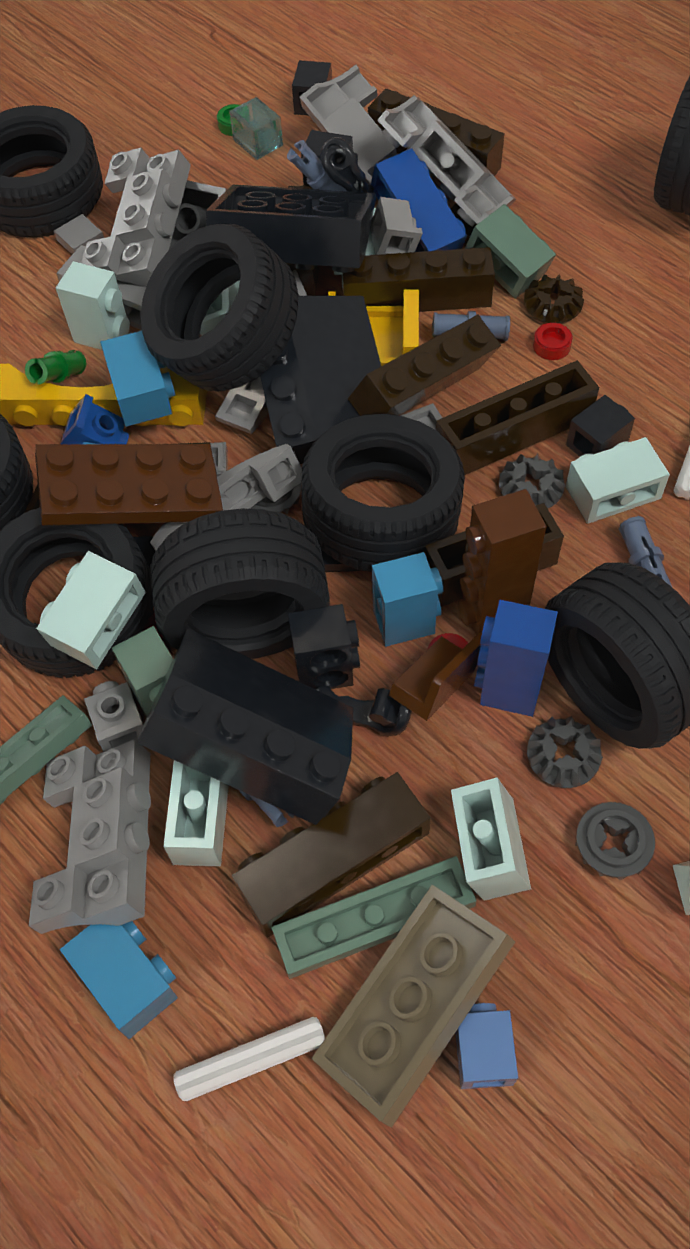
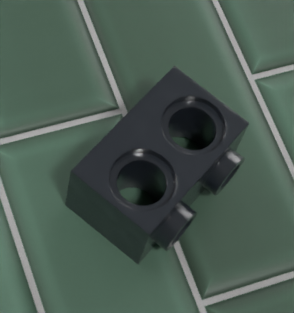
M343 604L288 613L299 682L313 689L323 684L331 689L353 686V669L360 668L357 648L359 647V638L355 620L346 621Z

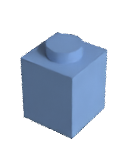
M493 1003L474 1004L455 1032L461 1089L514 1086L518 1080L510 1010L497 1011L496 1004Z

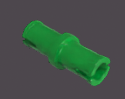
M70 350L65 353L51 351L42 358L29 360L25 365V375L34 384L36 382L43 384L47 381L60 383L67 380L71 375L83 373L87 366L86 358L80 351L74 352L75 350Z

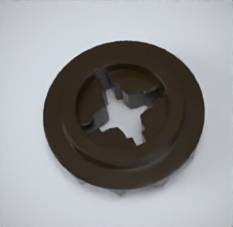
M544 274L540 281L533 280L529 288L525 290L524 295L526 310L534 318L547 323H564L574 319L581 312L584 303L583 288L575 286L574 279L562 280L560 274L556 278H550ZM552 293L559 294L554 304H551L550 299Z

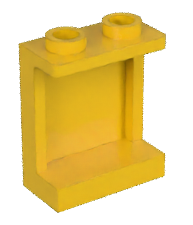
M404 290V306H366L381 366L419 346V290ZM328 291V296H336V291Z

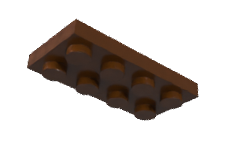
M210 444L35 445L42 525L189 522L200 516L223 511Z

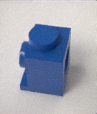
M85 394L70 412L60 443L127 444L129 433L123 431L125 423L122 417L92 403L93 397Z

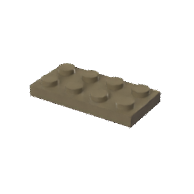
M431 885L311 1059L380 1122L392 1128L515 944V941L508 934L434 885Z

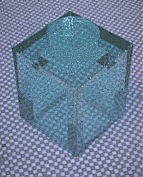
M257 97L229 111L233 140L256 160L283 146L281 117Z

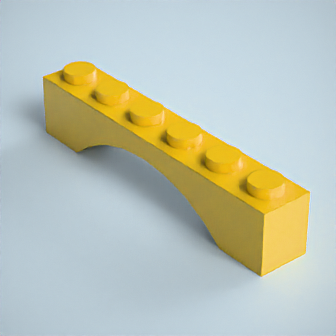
M0 364V414L6 418L10 425L66 426L70 412L85 394L93 397L92 403L122 417L113 384L94 387L59 386L47 382L43 384L36 382L34 384L27 379L24 373L11 364ZM167 367L161 368V374L169 372L176 396L169 398L172 414L134 425H203L207 390L194 386Z

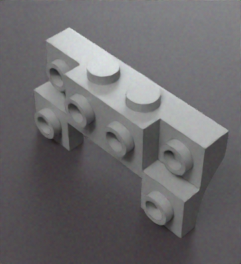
M354 65L348 71L330 81L316 83L300 96L302 108L322 132L353 137V151L358 154V166L366 175V183L371 184L375 164L397 155V151L382 135L383 131L364 110V107L378 96L377 89L368 83L360 73L359 67ZM434 173L431 174V179L435 177Z
M413 95L400 106L394 109H386L377 121L385 128L382 135L395 148H398L400 145L409 149L413 148L419 160L426 163L430 176L434 173L442 182L440 185L441 190L460 206L457 213L470 226L473 227L475 224H479L503 204L510 207L515 202L516 198L419 97Z
M140 147L127 152H119L112 156L104 184L112 193L123 191L111 236L87 242L83 252L82 264L115 272L116 280L139 286H147L157 264L169 250L191 164L180 150L157 154L149 158Z
M135 739L97 755L88 747L82 746L47 763L43 799L54 808L72 802L67 868L33 882L29 927L40 934L77 925L102 924L120 926L145 917L147 850L150 845L148 810L151 806L149 793L151 753L142 745L136 743Z

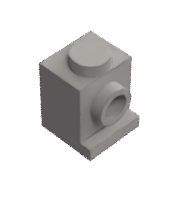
M380 197L370 229L375 255L415 252L423 233L422 228H416V219L412 217L409 201Z
M107 681L96 686L93 689V695L84 698L96 732L95 735L103 752L133 739L137 741L144 723L128 683L119 685L115 681Z

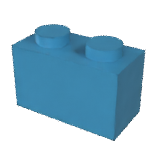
M138 331L100 341L125 426L171 415L172 410L169 398L176 396L170 374L169 372L161 374L160 369L166 366L158 362L150 353L145 343L143 332Z
M422 552L372 565L373 612L385 647L435 634L436 617L442 613L438 594L443 593V584L437 567L430 568L425 553Z
M133 921L120 926L89 925L59 950L118 1030L130 1039L178 998L169 986L176 977L158 954L149 960L139 948L147 939Z

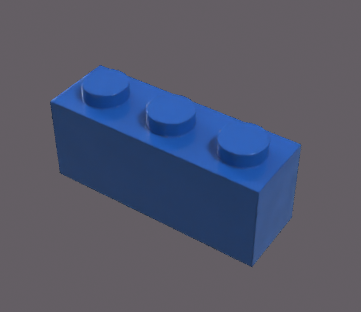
M413 148L375 164L370 185L373 186L378 200L380 197L409 201L412 217L416 219V228H422L423 234L415 252L462 249L467 237L465 227L462 221L452 213L444 192L441 189H437L430 177L426 163L419 160Z
M499 600L496 617L486 616L481 635V648L477 662L478 669L474 687L482 688L480 705L533 717L558 612Z

